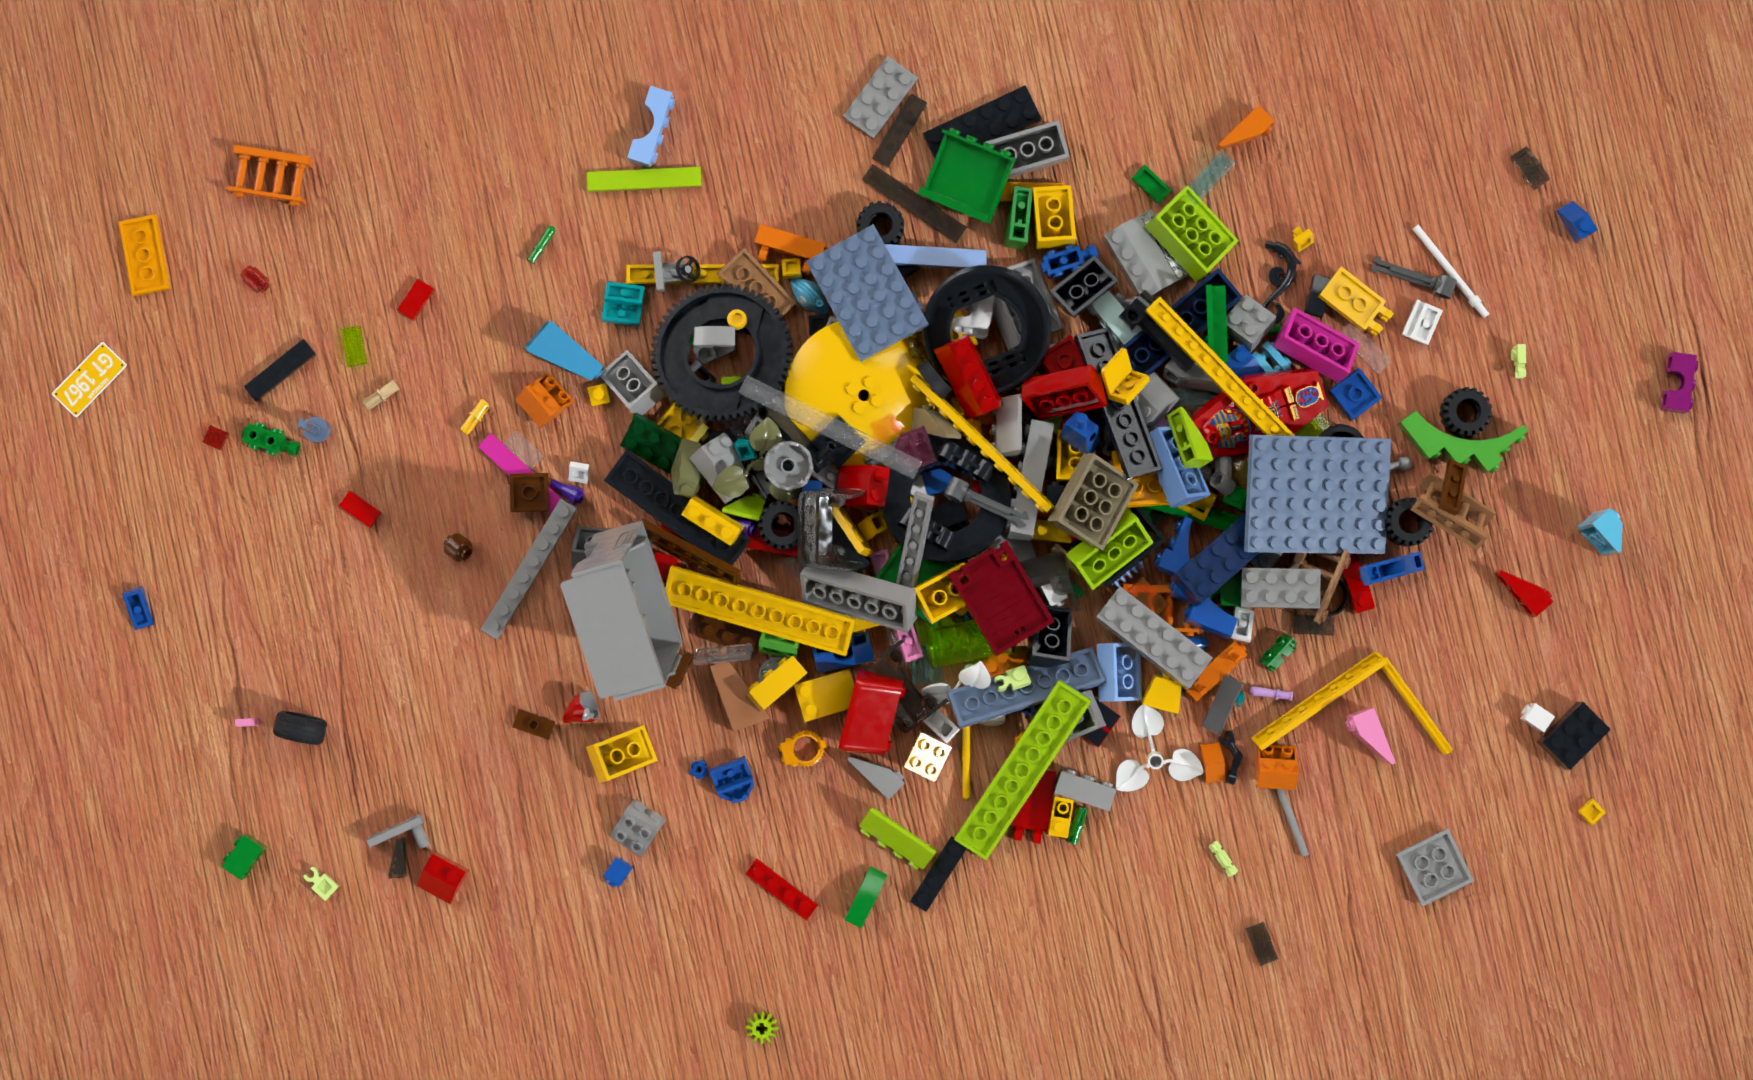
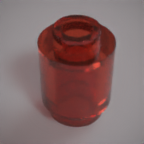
M251 265L246 267L240 275L243 278V282L255 293H263L270 286L268 284L269 279L260 270Z

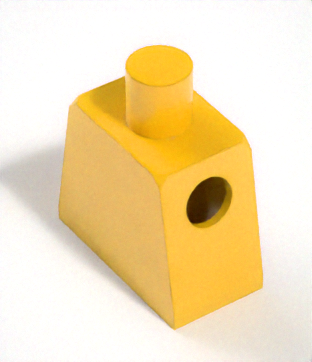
M1163 673V676L1154 674L1143 696L1142 704L1179 714L1182 686L1165 673Z

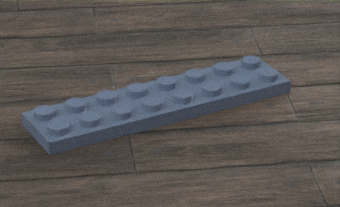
M1090 647L1070 653V662L1048 668L1025 667L1031 680V685L1013 691L1011 686H1008L1005 691L998 692V687L1004 684L1003 682L995 683V677L991 678L990 685L984 689L967 685L947 691V696L959 728L961 729L1044 703L1059 679L1079 692L1104 684L1106 680L1093 648Z

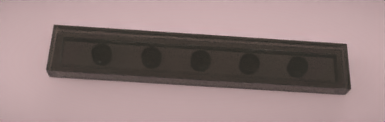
M874 164L871 165L862 178L863 182L954 243L958 242L967 229L965 225Z

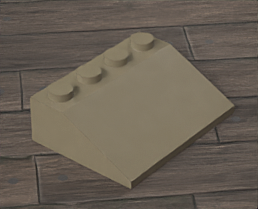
M1083 454L1047 521L1062 531L1103 551L1139 483L1133 479L1127 480L1126 474L1096 454Z

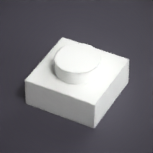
M571 461L568 481L587 484L590 465Z

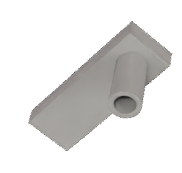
M420 813L369 836L367 839L369 847L408 830H411L419 849L430 845V842L421 825L425 821L423 814Z

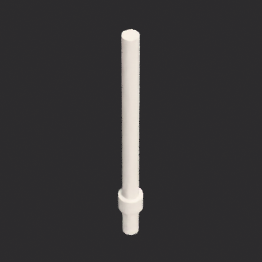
M1419 225L1414 227L1412 230L1448 275L1457 280L1456 285L1468 298V303L1471 307H1475L1483 318L1488 316L1490 313L1482 305V300L1479 296L1474 295Z

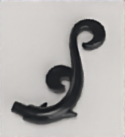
M1266 241L1265 248L1278 253L1280 259H1282V256L1285 258L1287 274L1284 279H1280L1279 275L1285 273L1281 267L1276 266L1270 270L1268 275L1269 281L1279 287L1264 302L1263 307L1266 309L1290 286L1296 274V264L1301 265V262L1287 245L1278 241L1275 243ZM1277 302L1274 303V306L1277 308L1275 324L1279 323L1285 315L1284 308Z

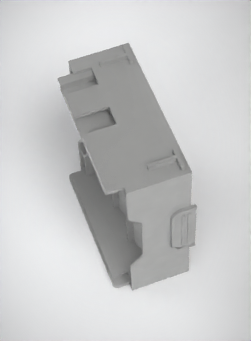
M641 520L594 534L592 539L584 544L586 559L576 564L571 573L572 579L565 580L560 585L598 696L600 698L613 696L614 701L664 688L669 676L675 675L682 655H678L683 640L643 521Z

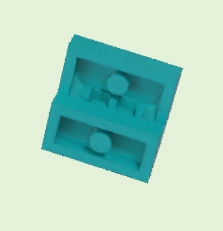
M607 281L601 321L604 323L640 327L645 286Z

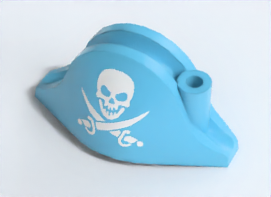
M802 278L790 280L799 306L805 310L826 315L830 311L826 298L817 283Z

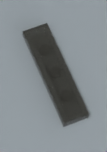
M912 93L910 94L872 159L887 168L890 167L927 106L926 101Z

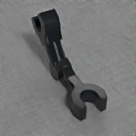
M1229 730L1226 732L1229 736L1227 741L1222 736H1219L1218 740L1232 753V766L1225 782L1233 785L1236 782L1237 770L1241 764L1243 754L1236 747L1234 735Z

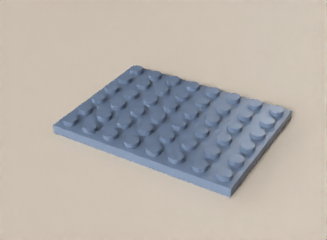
M1249 435L1244 552L1343 553L1346 550L1353 554H1386L1387 531L1385 527L1387 523H1385V519H1387L1386 513L1388 511L1391 439Z

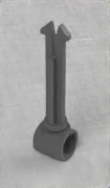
M1380 256L1372 260L1380 265L1370 266L1375 274L1379 271L1428 287L1433 290V295L1440 298L1451 299L1457 282L1453 277L1447 275L1431 277L1382 261Z
M956 477L951 478L944 493L946 498L957 503H961L962 500L968 501L1018 524L1017 528L1026 526L1020 519L1029 520L1027 512L1024 511L1022 514L972 491L970 488L968 489L969 484Z

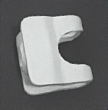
M994 296L963 307L968 309L971 314L966 317L958 316L952 321L953 331L962 334L969 333L970 336L985 339L988 336L989 326L992 321Z

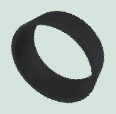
M929 360L916 366L932 389L944 399L952 390L950 384L940 376Z
M1341 578L1338 584L1343 590L1342 604L1337 610L1328 613L1327 616H1335L1341 613L1348 605L1350 599L1349 589Z

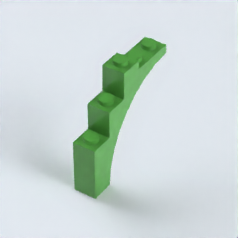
M1417 411L1412 412L1397 424L1425 460L1430 458L1434 460L1442 454L1440 451L1442 450L1449 460L1452 459L1463 465L1471 461L1469 458L1471 457L1483 473L1489 471L1493 473L1500 467L1499 463L1503 461L1500 455L1502 456L1511 449L1509 446L1513 442L1518 444L1525 438L1524 434L1528 432L1525 425H1522L1498 438L1466 440L1439 431L1426 422Z

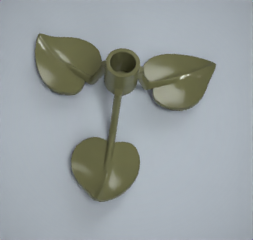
M766 417L750 433L749 442L752 448L759 452H756L757 458L748 460L749 464L745 474H743L742 468L738 465L725 468L714 481L712 487L714 491L731 498L739 497L747 489L748 483L745 478L748 476L750 469L753 468L756 471L764 470L765 458L762 455L769 451L772 446L782 442L780 430L772 419ZM772 483L769 485L771 495L777 500L791 502L802 496L801 488L783 490Z

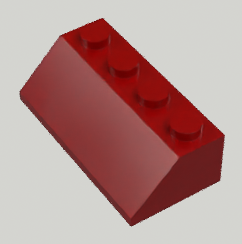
M969 333L934 349L967 419L986 414L1001 406L1002 401Z
M1093 365L1032 377L1023 384L1021 393L1022 400L1038 420L1107 406L1101 375Z

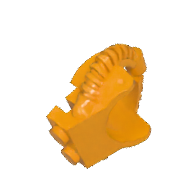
M802 730V732L795 733L792 738H786L785 742L780 743L778 746L780 753L782 752L783 757H781L782 763L785 766L791 765L792 767L798 765L809 767L817 764L824 755V748L827 747L825 740H822L821 736H818L819 734L811 730ZM808 736L818 742V753L812 760L805 761L796 756L794 746L799 738Z

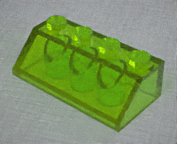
M974 620L926 629L932 666L935 668L995 657ZM1009 648L998 656L1012 654V649Z

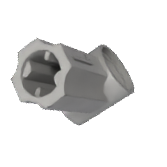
M1228 455L1215 457L1214 474L1210 479V485L1223 495L1231 494L1236 485L1231 479L1232 458Z

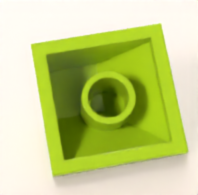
M752 493V496L747 495L723 507L722 513H727L734 517L752 519L759 523L760 515H762L767 501L761 495Z

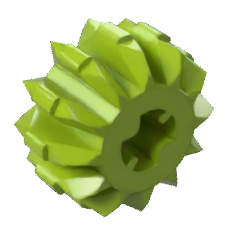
M761 1011V1017L755 1012L753 1014L755 1020L748 1018V1022L752 1025H746L747 1030H752L747 1036L755 1035L752 1040L754 1043L757 1041V1038H760V1045H763L764 1038L770 1043V1036L773 1038L777 1036L773 1031L779 1030V1026L773 1025L777 1022V1019L775 1018L770 1021L772 1013L764 1017V1011ZM760 1023H764V1027L768 1029L761 1032L757 1025L760 1026Z

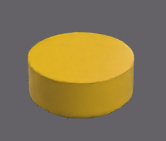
M735 309L728 314L727 322L730 327L740 330L745 327L747 317L742 310Z

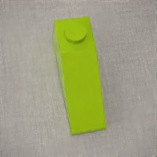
M1179 407L1169 413L1167 418L1184 467L1201 468L1213 461L1207 441L1185 409Z

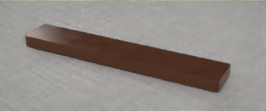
M642 519L650 541L734 585L740 583V569Z

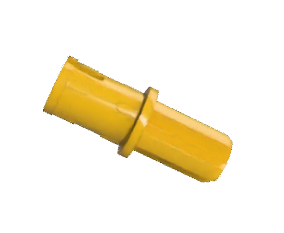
M480 399L472 412H469L470 416L460 430L464 434L469 435L478 421L482 422V417L491 405Z

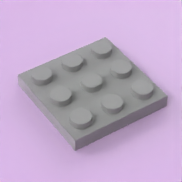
M1448 828L1395 853L1422 907L1474 882Z

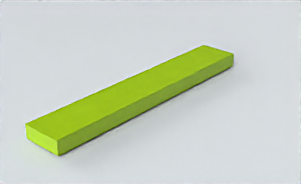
M701 167L587 172L588 192L702 187Z

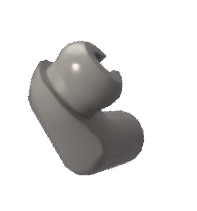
M1120 292L1114 296L1124 309L1137 298V296H1134L1132 299H1126Z

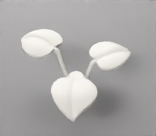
M979 661L976 664L965 665L964 669L960 671L959 681L953 689L948 684L936 683L924 687L921 692L934 703L948 704L950 701L947 691L959 688L961 683L965 686L970 685L971 687L984 689L990 685L991 678L984 664ZM1005 715L980 722V724L986 726L1001 725L1006 722Z
M1142 704L1135 711L1132 718L1134 734L1139 738L1148 736L1151 753L1147 757L1148 763L1140 766L1139 762L1133 759L1123 761L1116 773V789L1119 791L1128 792L1144 787L1149 780V774L1144 768L1159 769L1163 764L1169 762V773L1175 780L1187 781L1203 774L1201 762L1194 753L1187 749L1175 750L1172 759L1163 760L1161 753L1155 751L1151 735H1158L1162 731L1164 720L1161 714L1150 706Z

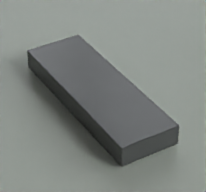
M1228 674L1224 676L1202 724L1203 727L1218 735L1221 734L1244 685L1243 682Z

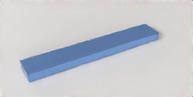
M885 244L895 264L900 266L965 269L977 265H987L986 250Z

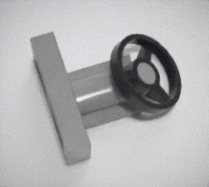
M661 251L653 252L656 290L658 293L666 292L665 283L684 281L690 283L699 278L700 265L694 257L684 256L677 262L663 263ZM684 258L690 259L687 264L686 261H682ZM692 262L695 263L697 268V274L695 278L692 274Z

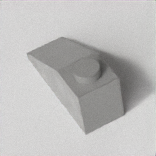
M851 756L847 759L888 800L905 784L903 781L905 777L897 769L893 772L889 768Z

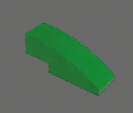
M870 866L844 918L845 921L862 929L886 880L887 874Z

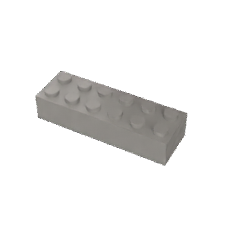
M1032 419L1030 425L1026 424L1023 440H1026V443L1022 444V450L1019 458H1022V462L1019 461L1017 470L1041 492L1054 424ZM1017 484L1013 486L1012 495H1015V499L1012 498L1010 508L1022 514L1024 511L1027 512L1029 520L1020 519L1026 524L1022 528H1017L1018 524L1007 520L1005 532H1008L1007 538L1030 542L1034 533L1038 508L1035 506L1036 502L1032 498L1028 499L1022 494L1021 491L1023 489Z
M811 559L800 573L802 601L804 603L908 633L917 619L916 589Z
M1122 587L1117 589L1095 618L1097 622L1186 690L1193 685L1213 659L1208 653Z

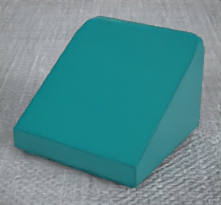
M739 438L733 444L740 461L758 457L749 440Z

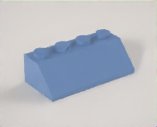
M1171 426L1157 427L1149 434L1162 466V470L1156 472L1170 507L1184 506L1210 496L1211 494L1200 468L1184 467Z

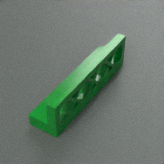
M1206 285L1208 347L1224 363H1228L1225 286Z

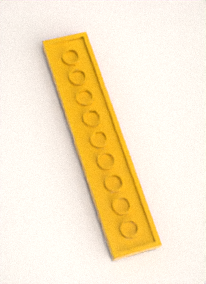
M673 565L670 567L665 587L671 606L846 656L848 653L856 622L854 617L743 585H734L722 579Z

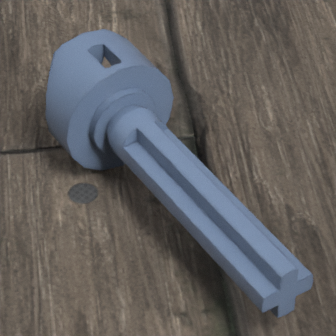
M311 417L308 420L300 418V423L297 424L298 428L303 430L305 438L313 443H321L331 434L329 423L320 417Z

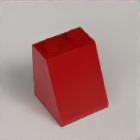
M846 465L839 467L834 503L864 510L885 507L890 468L876 465Z

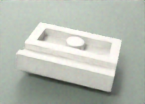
M1417 299L1401 335L1427 346L1443 310Z

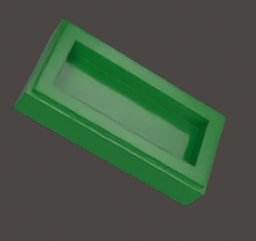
M1145 164L1131 178L1158 205L1172 192Z

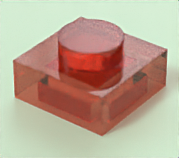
M210 425L202 442L222 451L229 433Z

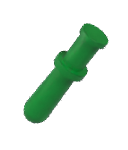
M547 227L538 244L534 245L533 252L527 258L529 262L535 264L540 253L543 254V249L555 234V227Z

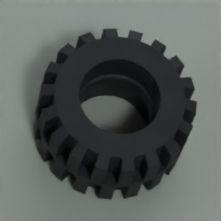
M877 201L875 204L873 202L869 203L868 207L865 206L858 215L856 223L857 233L869 227V223L874 218L885 217L891 222L892 229L887 235L880 236L884 244H899L904 234V219L900 210L898 211L895 205L891 206L889 202L881 203V201Z
M1469 387L1457 389L1443 400L1444 403L1440 406L1442 411L1439 412V416H1442L1443 419L1440 421L1442 424L1445 423V429L1452 431L1451 434L1453 435L1457 434L1458 437L1475 435L1484 430L1491 421L1489 417L1492 416V412H1490L1492 405L1487 402L1489 398L1484 397V393L1482 391L1478 392L1476 388L1469 389ZM1462 401L1470 403L1475 410V418L1471 423H1465L1457 416L1456 408Z
M1408 497L1392 503L1386 513V536L1389 535V540L1396 542L1399 546L1404 545V547L1420 544L1425 539H1428L1430 537L1429 534L1434 530L1432 527L1433 523L1411 511L1412 505L1416 502L1417 498ZM1404 511L1414 513L1418 519V527L1413 533L1404 532L1399 525V517Z
M776 501V503L769 504L763 510L762 515H760L758 523L760 535L766 544L774 549H793L804 540L807 532V520L801 508L789 501ZM786 514L793 519L795 526L789 536L780 537L772 531V521L776 516Z

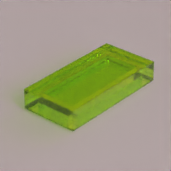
M361 326L341 329L347 366L353 367L368 364Z

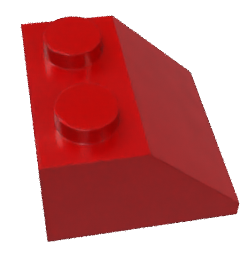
M434 852L427 861L417 886L451 904L470 870L440 853Z

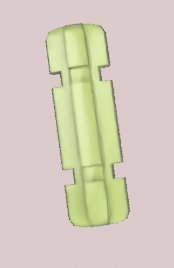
M1218 841L1211 843L1209 849L1212 853H1215L1214 856L1222 868L1226 869V874L1229 877L1235 875L1238 869L1235 865L1231 864L1232 861L1225 850L1221 849V844Z

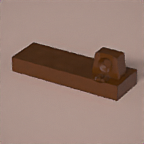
M1452 459L1447 462L1439 509L1455 516L1459 513L1468 466Z

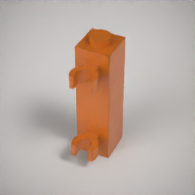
M760 224L755 238V245L761 247L758 260L766 262L769 250L805 260L802 273L810 275L811 270L806 261L827 250L825 243Z
M1232 641L1209 662L1188 690L1183 687L1181 688L1194 702H1197L1248 655L1245 652L1247 650L1240 641Z

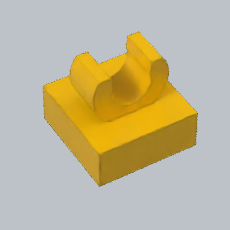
M1298 226L1292 230L1294 233V248L1298 253L1314 243V236L1310 229L1303 232Z

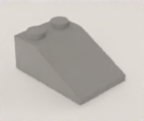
M628 350L606 367L600 375L634 415L636 413L640 415L645 414L665 396V392L660 390L657 382Z
M725 432L701 446L689 458L711 487H713L717 476L729 466L738 465L742 468L743 474H745L742 461H740L733 446L734 443ZM746 477L745 479L748 483L747 489H749L751 486L748 477ZM716 492L725 504L734 499Z

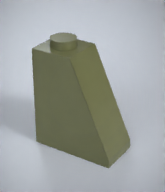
M682 438L671 468L674 494L692 498L707 482L689 459L702 446L701 443Z

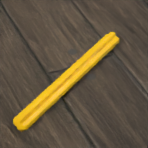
M1384 657L1387 664L1381 668L1442 754H1449L1453 750L1388 658Z

